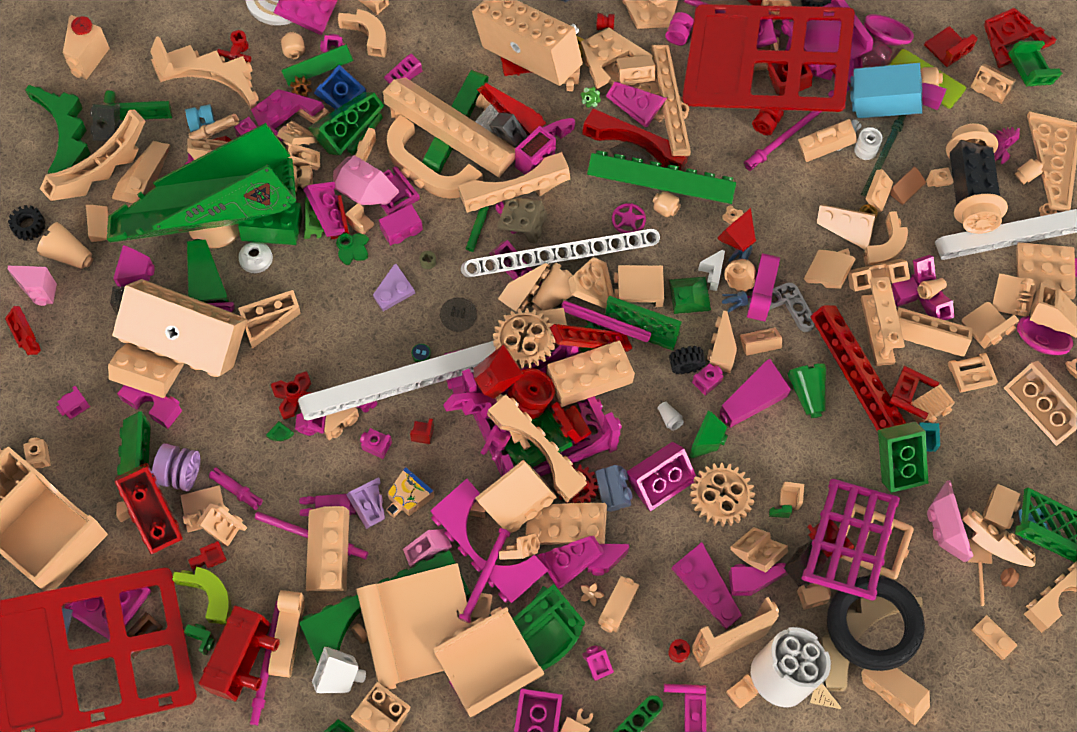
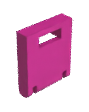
M397 166L392 168L396 175L393 176L390 170L383 173L399 191L387 205L379 204L387 215L420 200L419 194ZM407 196L408 199L394 207V203Z

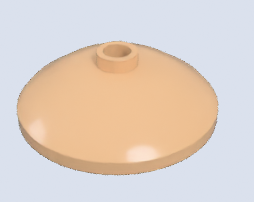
M239 223L230 226L189 231V234L193 240H206L209 248H220L229 245L240 235Z

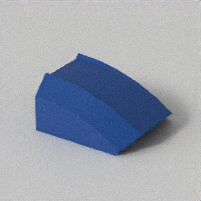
M338 65L333 73L316 88L314 94L336 110L361 93L367 92V90L345 69Z

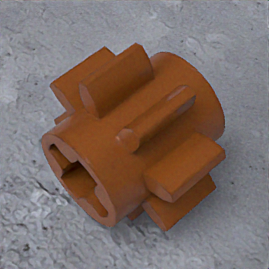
M295 76V82L290 83V86L294 87L291 93L307 97V92H312V88L309 87L311 80L307 81L305 76L302 78Z

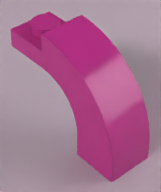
M927 255L913 260L914 274H911V277H914L918 286L923 281L936 279L933 256ZM942 291L938 292L931 299L918 297L928 316L945 321L954 318L953 300L945 296Z

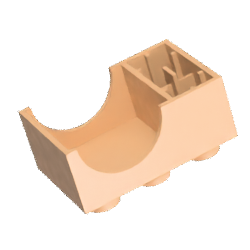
M7 447L0 454V554L43 592L57 589L108 534L91 515H86L41 473L10 447Z

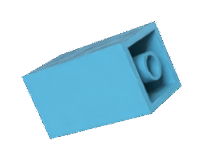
M920 63L854 69V76H851L852 91L850 92L852 109L853 112H856L857 118L922 113Z

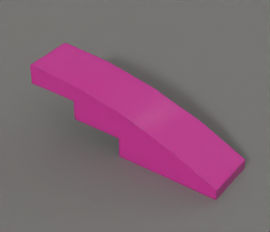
M483 393L452 394L443 406L446 412L462 409L465 415L481 413L483 419L490 418L487 415L488 409L497 403V400Z

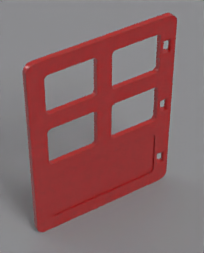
M701 4L697 6L682 96L683 102L688 106L843 111L846 105L855 11L849 7ZM716 10H726L725 13H716ZM769 11H779V15L769 14ZM824 12H834V16H824ZM762 19L794 21L790 50L757 49L760 21ZM809 20L841 22L837 52H811L804 50L807 22ZM756 63L788 64L786 88L783 96L751 94ZM803 65L836 66L833 97L799 96Z
M163 567L0 600V732H21L31 728H35V732H76L194 703L196 700V690L175 585L172 580V571L169 568ZM158 586L161 592L167 628L162 631L128 637L121 608L120 593ZM101 597L104 601L110 641L83 648L70 649L68 647L62 606L68 603ZM165 645L171 646L179 689L148 698H139L131 654ZM113 658L121 694V703L81 712L78 705L73 667L83 663ZM171 696L173 703L159 706L158 699ZM104 712L106 719L91 722L92 714Z

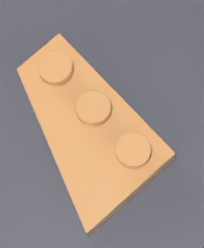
M292 120L286 126H283L277 134L279 138L283 139L282 142L289 146L318 143V140L308 129Z
M821 204L817 224L865 250L866 246H870L876 214Z

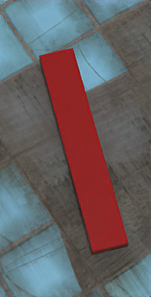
M553 324L550 327L558 345L598 348L620 341L625 352L633 349L627 335L620 332Z

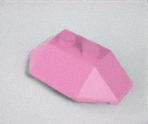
M355 155L345 158L333 170V182H335L336 186L334 189L360 205H387L399 193L398 189L380 170Z
M951 480L944 483L929 506L927 517L933 524V537L935 541H938L939 546L963 562H968L973 557V553L956 502Z

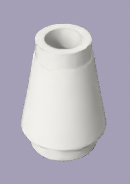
M663 402L658 406V410L667 428L674 431L683 425V416L668 402Z

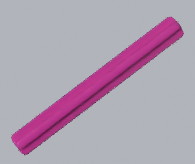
M566 300L561 305V308H564V312L644 342L650 340L651 332Z

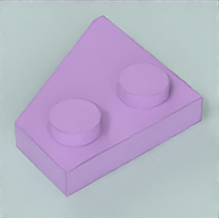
M395 264L374 292L373 298L382 311H385L415 294V290L397 264Z
M379 477L346 494L366 529L385 519L384 509L382 508L383 499L382 495H379Z

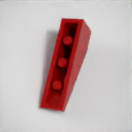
M485 83L477 89L499 113L514 114L527 136L539 126L543 128L546 124L541 114L495 87Z

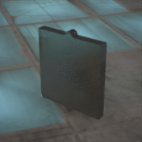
M629 141L610 148L613 155H624L626 160L632 161V157L644 159L643 163L652 160L645 148Z

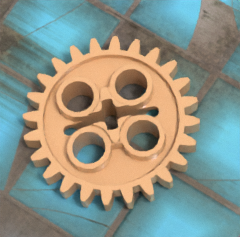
M526 308L525 313H522L521 309H518V314L511 311V317L504 315L505 321L499 320V326H495L496 333H493L495 350L504 344L516 363L520 364L521 369H523L524 364L531 368V363L533 362L539 366L538 360L545 362V355L551 356L550 350L555 349L553 343H556L550 330L553 323H549V317L544 318L543 313L537 315L535 309L532 313H529L528 308ZM516 326H523L520 329L515 328ZM535 331L541 332L540 334H533ZM510 342H515V343H516L515 345H512V346H511V345H508ZM534 348L533 351H527L526 349Z
M714 463L712 470L706 466L704 469L705 473L699 471V477L694 478L693 481L696 484L691 485V489L694 491L690 492V496L695 498L692 499L691 504H697L694 511H701L700 518L707 516V523L712 519L714 526L718 521L721 522L722 527H724L725 522L732 526L733 520L740 523V517L745 519L747 516L746 512L750 513L752 509L750 506L755 502L751 499L754 498L755 493L750 492L753 490L754 485H748L750 478L744 479L745 472L739 474V467L731 470V464L724 468V464L721 463L720 467L717 468ZM714 479H720L723 484H716ZM731 489H738L740 491V494L736 495L732 493ZM722 492L725 493L723 497L720 496ZM704 495H711L714 500L708 501ZM722 505H729L731 510H724L722 508Z

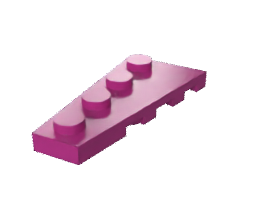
M702 542L672 566L671 569L726 630L741 618L742 614Z

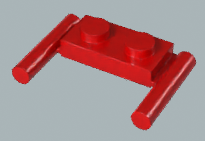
M904 365L889 403L926 420L929 413L911 405V401L919 381L933 388L938 386L940 382Z

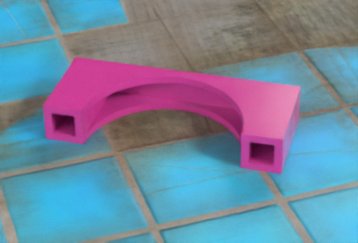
M465 479L430 510L433 514L430 518L438 527L442 524L446 528L444 534L451 541L456 540L460 544L458 547L459 551L465 557L469 555L474 560L471 564L480 572L487 561L473 550L467 535L468 516L472 506L477 501L475 498L480 493L468 479ZM533 555L528 560L516 565L502 566L494 564L487 582L492 588L495 585L500 590L498 595L505 603L508 601L513 603L545 575L548 569Z

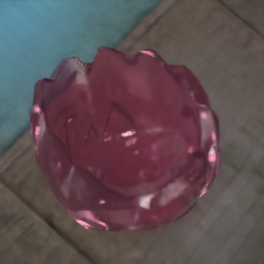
M873 40L872 50L861 55L860 58L864 59L863 62L868 64L869 67L885 66L888 64L893 51L884 42Z

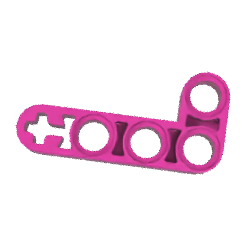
M762 253L747 318L766 321L780 257Z

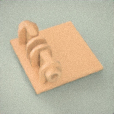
M999 273L992 305L998 312L1021 317L1029 316L1037 281Z
M220 485L180 495L184 512L183 521L186 524L187 532L202 529L196 523L209 504L218 505L220 503L224 505Z

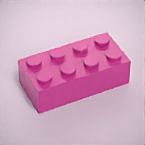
M520 689L514 732H558L563 695Z

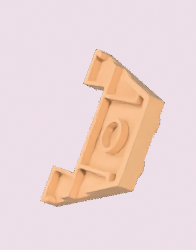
M622 0V2L626 5L636 28L645 29L669 27L671 19L675 14L678 0H668L658 5L646 0Z
M610 28L581 41L580 44L597 89L609 83L611 79L603 67L617 61L618 58H623L627 55L630 57L651 55L653 57L652 54Z

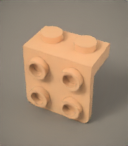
M985 302L961 320L963 326L973 328L972 336L984 349L992 344L996 345L1006 334L1007 336L1012 334L1017 329L1015 326L1019 322L1015 315L1006 320L990 302Z

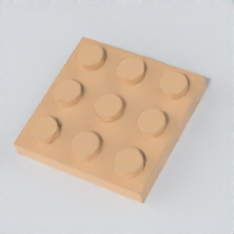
M1018 242L1016 245L1017 277L1037 281L1034 295L1039 285L1044 283L1060 289L1069 299L1074 300L1076 296L1074 247Z

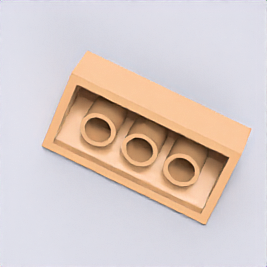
M1039 361L1032 362L1004 387L1008 394L1056 446L1077 431V402Z
M344 506L320 507L309 510L306 592L347 591L349 510Z

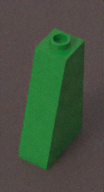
M201 239L187 241L188 296L205 303L229 302L207 241Z

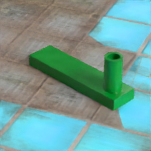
M111 90L105 92L103 104H97L96 107L100 121H123L128 111L134 109L144 120L172 118V109L169 101L115 103L116 94Z

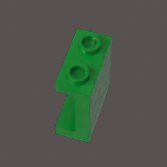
M1019 41L1008 52L1025 86L1052 85L1062 75L1060 68L1050 69L1043 58L1040 49L1045 45L1044 41Z

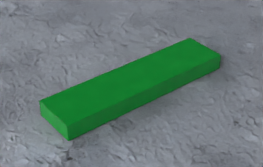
M346 43L286 67L281 71L289 87L291 82H295V76L298 78L305 76L307 80L332 70L338 65L342 66L352 62L354 59Z

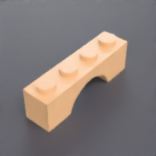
M1077 561L1068 568L1069 574L1066 576L1061 574L1054 581L1056 585L1053 588L1048 586L1040 593L1042 598L1039 601L1034 599L1026 606L1029 610L1024 615L1041 633L1062 616L1058 605L1060 594L1064 591L1077 592Z

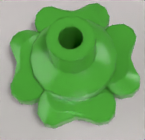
M586 87L584 92L581 93L582 103L586 104L587 108L591 106L597 107L598 103L601 102L600 91H596L595 87Z

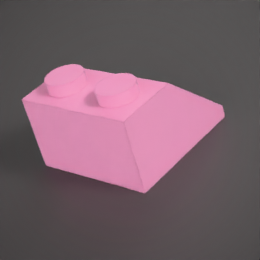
M8 265L7 269L17 284L35 304L40 306L53 304L57 283L47 267Z

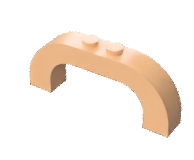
M400 115L390 126L387 134L390 159L405 178L413 180L418 188H424L435 196L451 199L460 198L458 185L473 180L483 181V173L470 164L454 176L437 174L404 148L406 142L415 134L414 124Z

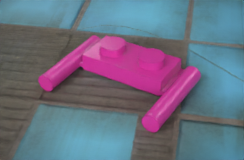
M664 684V692L685 693L684 732H706V685Z

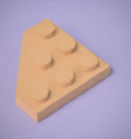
M595 257L591 258L568 279L571 295L606 309L609 296L614 297L607 263Z

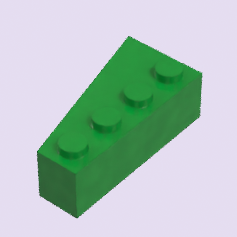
M363 92L309 126L308 129L328 154L341 155L380 112L384 104L374 92Z

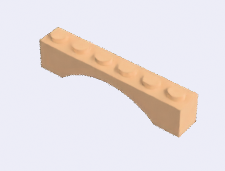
M561 152L545 157L537 167L519 178L505 182L473 180L458 185L465 210L468 213L505 201L506 199L509 200L542 188H547L548 186L570 180V172Z
M505 395L488 409L487 415L500 429L520 434L540 449L551 468L554 489L568 503L586 486L585 476L580 471L576 472L569 458L563 457L558 452L559 448L552 441L549 442L544 437L546 435L544 431L532 424V419L526 412H521L515 399Z

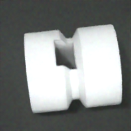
M872 127L864 128L860 132L854 147V152L860 159L870 160L876 156L883 140L881 132Z

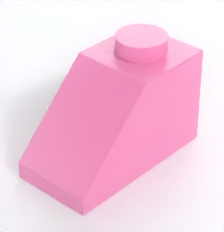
M445 529L427 530L403 549L410 567L415 566L422 560L428 561L433 559L435 554L441 551L446 552L452 548L449 538L444 534Z

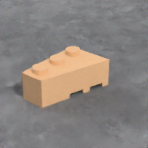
M293 290L238 308L240 315L248 319L245 330L252 349L301 314Z
M898 668L885 671L864 669L861 672L863 684L868 689L874 690L914 726L930 708L929 690Z

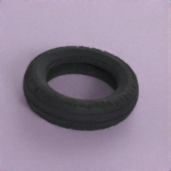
M870 576L858 577L855 587L867 590ZM879 576L876 596L882 597L894 604L900 611L904 621V634L902 640L896 646L886 650H874L861 645L849 631L847 611L854 601L862 597L839 590L833 596L828 608L827 627L834 646L844 658L864 669L885 671L905 664L916 654L924 637L925 623L922 609L913 594L897 581Z

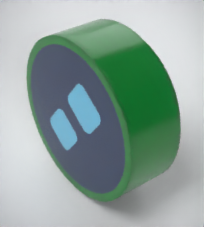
M417 344L412 348V358L416 363L430 359L431 351L426 344Z

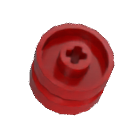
M528 368L521 370L524 376L508 388L506 395L509 398L515 399L522 413L526 412L531 419H535L544 413L555 394V386L551 378L544 372Z

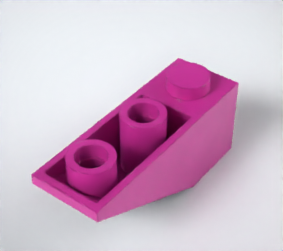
M777 563L767 572H763L754 567H746L745 564L734 565L729 571L731 596H751L785 577L793 568L792 566H786L785 563Z

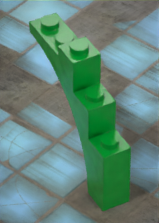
M28 85L25 91L30 100L44 107L57 123L59 134L58 149L48 174L65 170L88 158L91 154L88 145L81 140L87 129L83 120L77 117L83 109L80 99L74 94H67L65 92L59 97L55 93L50 94L41 87Z

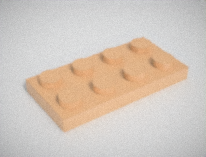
M551 504L540 510L533 519L527 521L525 535L536 533L540 545H565L588 536H594L599 544H605L607 504Z

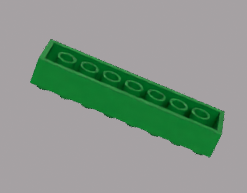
M596 150V153H591L587 175L732 204L737 183L733 181V177L722 175V179L715 178V174L704 172V175L697 174V170L686 168L685 172L679 170V166L668 165V168L661 167L659 162L650 161V164L643 163L644 159L632 157L631 161L626 160L624 155L614 154V157L608 156V152Z

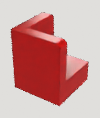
M429 418L428 423L414 422L413 430L410 431L411 441L431 444L434 430L432 418Z

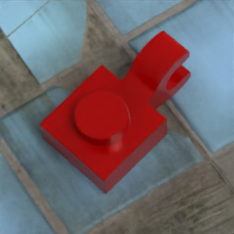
M219 541L200 548L201 555L188 560L192 571L196 570V567L201 568L204 564L209 569L227 561Z

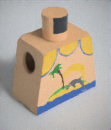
M405 467L388 492L389 500L393 503L386 511L394 518L401 511L411 516L435 497L434 491Z

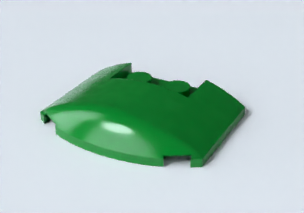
M554 584L512 618L542 670L556 664L573 648L586 623Z

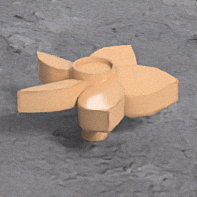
M597 583L592 584L591 587L581 585L582 592L584 593L581 601L585 602L590 599L594 607L597 603L596 598L604 596L603 593L596 591L598 588Z

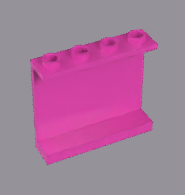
M831 0L830 4L823 7H849L845 0ZM824 12V16H834V12ZM856 15L850 60L871 51L873 47V38ZM782 19L781 30L785 35H788L791 43L794 21L790 22L789 20ZM809 20L807 22L804 50L811 52H837L841 22ZM807 64L816 76L836 67L835 65Z

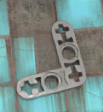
M785 283L773 288L772 295L776 296L778 301L771 302L769 310L785 304L798 328L803 332L812 331L815 326L810 318L812 312L798 287L793 283ZM787 289H788L789 291H793L792 295H790V293H786V294H784V293L786 292ZM751 298L748 301L747 309H749ZM800 304L803 310L796 311L793 309V305ZM804 319L806 320V322L810 321L809 326L807 324H803Z

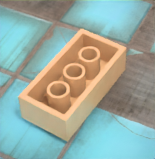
M620 341L547 364L546 373L555 386V396L561 407L632 384L635 375Z

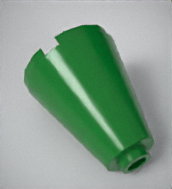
M814 364V367L806 365L789 370L787 372L788 378L806 416H811V418L822 417V413L826 411L825 364Z

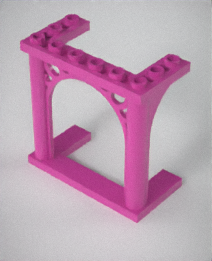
M559 345L551 352V356L545 357V362L539 360V366L533 363L531 364V369H538L546 374L547 364L580 353L579 347ZM470 369L463 370V392L483 393L479 386H477ZM508 389L501 393V395L506 394ZM595 396L584 399L585 403L577 402L586 424L595 427L598 433L587 436L583 442H578L576 446H572L560 453L563 457H568L572 464L607 449L609 453L617 450L620 429L622 428L618 417L615 418L612 412L604 416L601 401L596 399ZM481 413L473 414L486 442L491 428L487 420L483 419ZM591 415L590 419L593 421H587L586 416ZM490 444L489 451L493 455L497 447ZM500 452L494 462L502 477L514 468L509 454L503 456L502 452ZM547 460L533 467L541 477L551 473Z

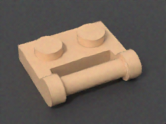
M986 353L960 361H948V367L953 374L960 393L996 385L998 382ZM977 364L983 366L965 371H960L959 369Z

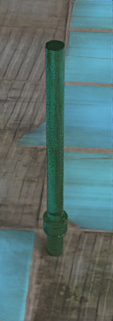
M899 115L897 120L893 122L891 133L861 192L862 196H867L877 170H881L898 132H901L904 126L903 122L907 115Z

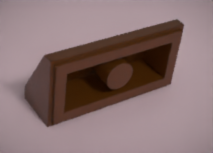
M145 612L126 634L128 637L160 631L163 626ZM141 651L132 653L131 657L135 659Z

